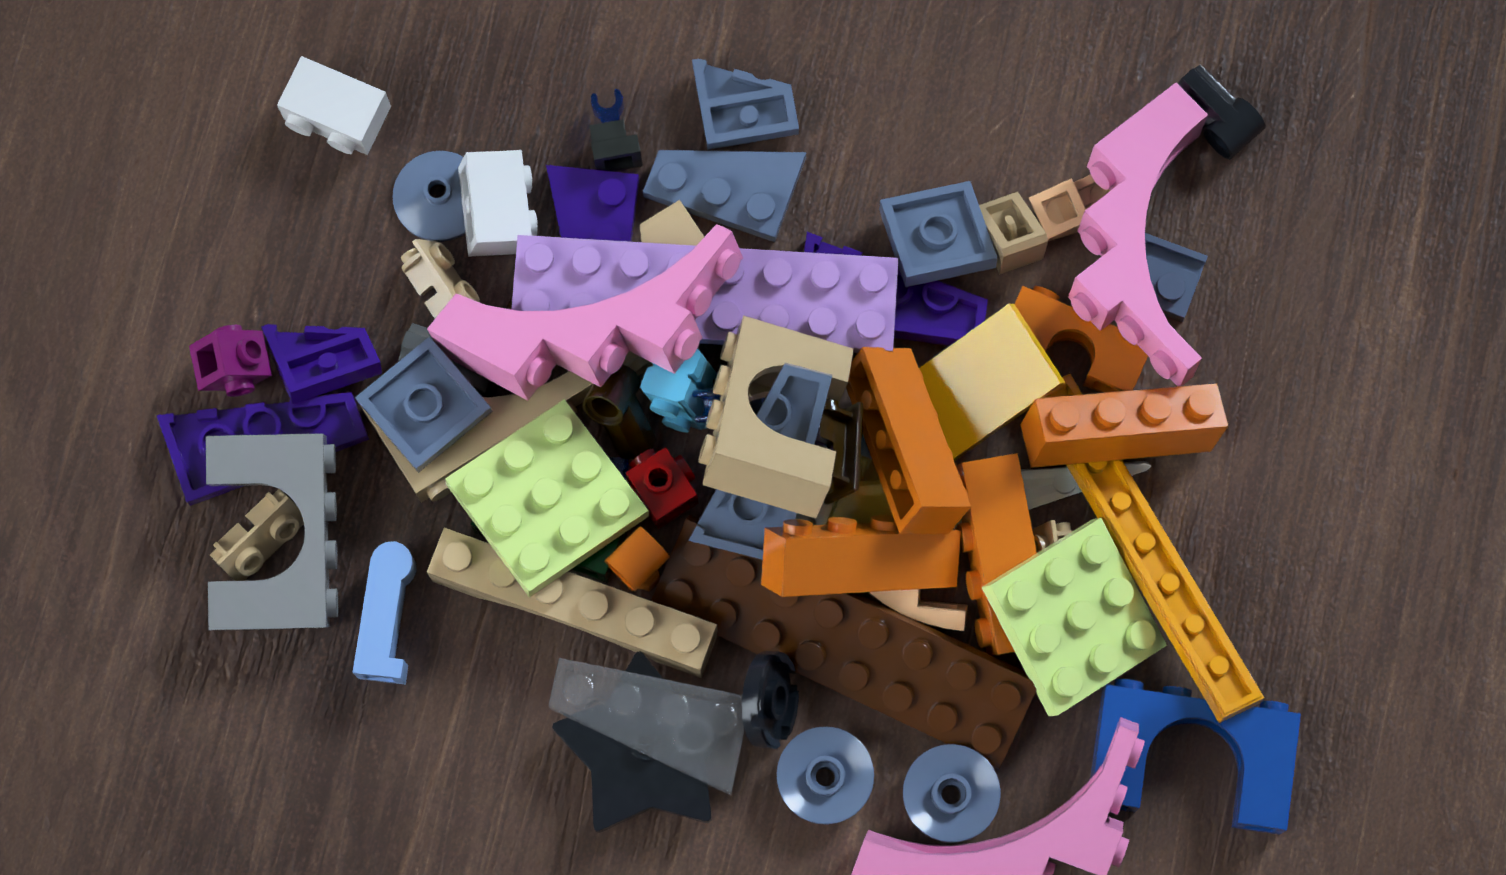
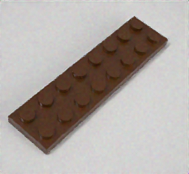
M692 515L686 518L651 599L652 602L717 624L718 631L716 635L756 654L762 651L785 653L793 662L796 673L946 744L969 747L983 755L991 765L1000 769L1037 690L1025 671L859 593L781 597L761 585L762 559L689 541L700 519Z

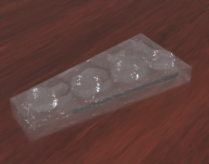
M559 658L549 700V709L729 795L732 794L745 732L742 721V695Z

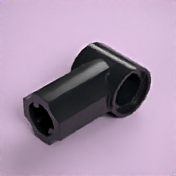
M1201 64L1192 68L1178 82V85L1208 114L1203 126L1204 137L1211 147L1225 159H1232L1266 128L1263 118L1248 101L1239 97L1235 99Z

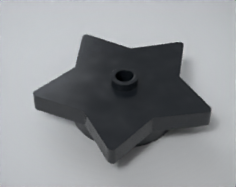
M640 651L636 652L607 703L553 723L552 728L591 771L593 826L595 831L600 833L650 809L703 823L711 822L712 815L705 762L737 713L736 709L732 706L677 696L651 662ZM645 737L653 739L656 743L655 751L647 756L637 751L638 741Z

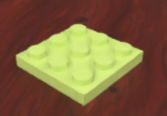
M565 399L445 478L447 487L528 597H531L649 517V510Z
M1102 518L1090 520L982 586L1028 678L1033 681L1037 689L1036 693L1048 716L1061 714L1167 646Z

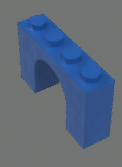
M1115 679L1114 685H1105L1101 693L1091 777L1104 762L1120 717L1138 723L1139 733L1137 738L1145 741L1135 769L1126 766L1120 784L1128 787L1120 811L1135 813L1140 808L1146 758L1153 739L1159 733L1172 726L1196 724L1209 728L1219 734L1230 746L1235 756L1238 778L1232 828L1278 835L1287 831L1301 713L1288 712L1289 705L1286 703L1262 701L1259 707H1252L1219 723L1206 700L1191 697L1192 690L1164 686L1162 693L1143 690L1144 683L1129 679Z

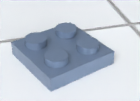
M970 181L880 200L879 211L894 256L898 258V267L905 287L996 268L998 257Z
M430 336L355 397L361 407L418 473L493 412L489 404Z

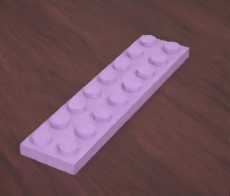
M517 235L512 310L557 311L606 300L626 293L662 274L696 246ZM739 248L743 259L740 261L737 272L732 278L723 283L713 296L707 311L695 320L703 337L699 342L702 344L723 345L728 331L737 333L744 315L853 348V353H858L862 347H883L885 350L893 352L898 258Z

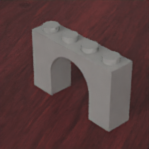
M326 435L206 436V485H265L278 488L290 496L296 503L302 514L305 527L304 543L297 559L281 574L269 579L256 581L208 582L209 630L330 627V618L338 617V590L329 589V569H337V541H328V521H336L337 503L336 493L327 492V473H335L336 452L335 444H327Z

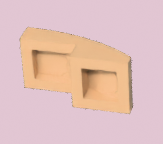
M1090 174L1073 182L1072 178L1029 197V201L1040 225L1047 234L1048 241L1077 233L1085 210L1110 192V190L1101 188Z
M921 589L870 592L871 595L883 604L914 620L946 629L965 630L968 605L920 600Z

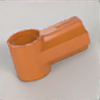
M638 527L605 562L631 591L635 592L637 589L650 591L660 581L658 568L670 556L646 530Z

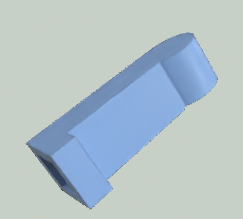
M395 541L379 545L374 550L370 559L352 673L358 679L406 685L408 665L404 659H396L395 656L405 587L414 579L416 562L409 549Z

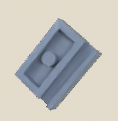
M1145 233L1146 259L1158 303L1165 316L1183 322L1208 256Z

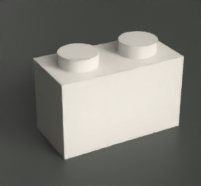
M303 56L300 57L277 104L284 120H286L285 125L291 130L305 136H310L312 132L328 138L327 143L341 152L352 154L354 150H357L368 155L391 108L385 91Z
M522 150L466 152L458 167L468 257L516 254L517 235L537 236V216L534 210H529L527 194L531 193L532 190L530 166L523 165Z

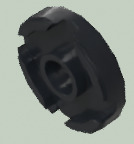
M762 651L757 654L748 668L744 681L742 721L747 738L753 746L759 748H779L781 746L779 740H787L793 730L797 717L799 691H797V685H791L789 673L796 674V669L789 656L779 651Z

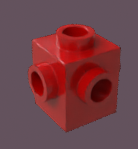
M666 447L657 453L654 449H649L630 462L629 465L632 469L625 473L627 482L649 510V516L658 529L699 504L697 493L689 483L695 479V476L681 455L673 458ZM657 482H665V483H666V484H665L664 486H662V487H655V486H653V485H654L655 483H657Z

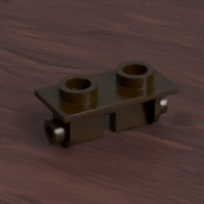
M826 399L816 437L817 441L827 445V449L836 451L831 485L824 500L826 505L859 490L861 478V438L863 435L862 402H857L846 409L839 408L838 401Z

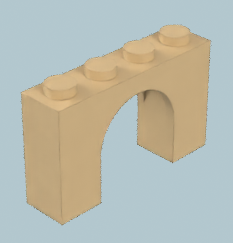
M743 315L737 333L728 331L720 355V359L728 361L727 366H720L713 388V393L721 396L720 401L713 400L706 422V428L713 429V435L706 434L699 455L698 463L706 465L702 485L816 519L830 489L836 451L775 432L756 416L749 402L766 398L784 363H789L832 374L826 399H834L839 403L848 383L853 348Z

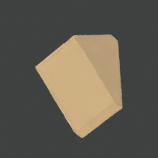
M1018 192L979 205L998 257L996 267L999 275L1044 258L1048 244L1047 234Z

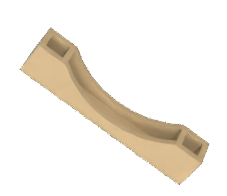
M445 527L427 570V574L432 582L479 599L514 607L566 624L633 652L641 651L647 658L700 678L703 676L717 638V624L571 572H566L531 597H528L489 543Z

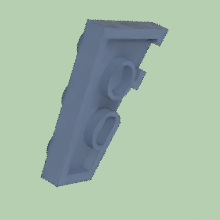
M658 150L643 190V197L667 206L680 200L690 214L775 242L805 163L806 152Z

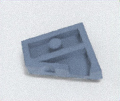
M702 59L692 60L707 150L799 134L791 84L773 79L760 80L752 73L737 69L731 72L707 65V61Z

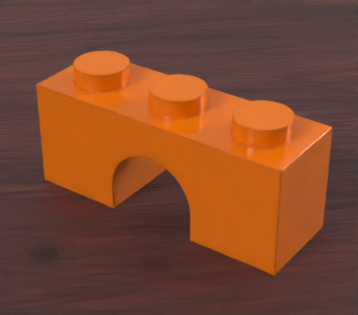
M1022 286L1015 301V306L1045 352L1052 345L1060 341L1077 342L1086 349L1091 360V368L1083 386L1099 393L1133 391L1148 358V355L1137 344L1129 343L1121 335L1118 327L1112 324L1099 331L1091 321L1087 322L1081 319L1073 307L1059 302L1060 297L1051 290L1040 286H1034L1033 289Z

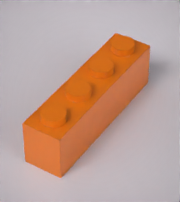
M862 347L851 362L846 389L852 405L857 402L863 403V436L899 534H949L971 508L967 490L962 484L953 460L952 451L946 442L938 421V414L932 405L923 381L922 372L918 368L911 348H893L892 352L885 350L883 347Z
M1217 383L1037 398L1032 403L1021 423L1031 468L1211 452L1228 428Z
M1018 453L956 465L962 484L967 490L971 508L961 518L962 523L957 524V529L961 530L960 549L962 552H968L971 571L966 572V586L971 600H977L980 618L975 619L977 642L981 648L986 647V653L991 656L1015 651L993 611L982 586L1037 553Z
M888 515L872 516L871 523H857L856 520L845 517L829 518L827 525H813L812 522L801 519L784 520L783 527H766L764 530L761 585L781 597L957 587L961 530L954 527L949 534H899L893 516Z

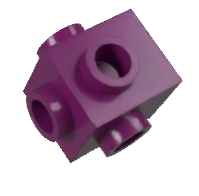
M226 325L215 329L210 334L189 345L198 391H226L227 396L230 397L242 396L252 393L255 390L254 385L272 376L263 331L242 330L241 325Z

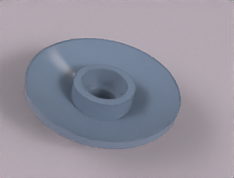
M448 151L427 152L412 159L399 173L393 188L394 209L402 225L415 236L424 240L443 242L466 234L458 171L463 156ZM440 184L446 187V192L442 197L434 198L429 195V191L434 185Z
M816 727L797 735L783 750L777 766V785L783 801L794 814L815 824H836L854 816L866 804L874 784V767L865 746L849 732L835 727ZM819 770H831L835 776L834 782L829 786L818 784L816 774Z
M940 745L924 752L910 766L903 784V802L912 823L925 835L942 842H962L976 837L991 824L1000 804L1001 789L994 768L979 752L962 745ZM949 786L955 787L960 793V800L955 804L946 803L941 795L944 788Z

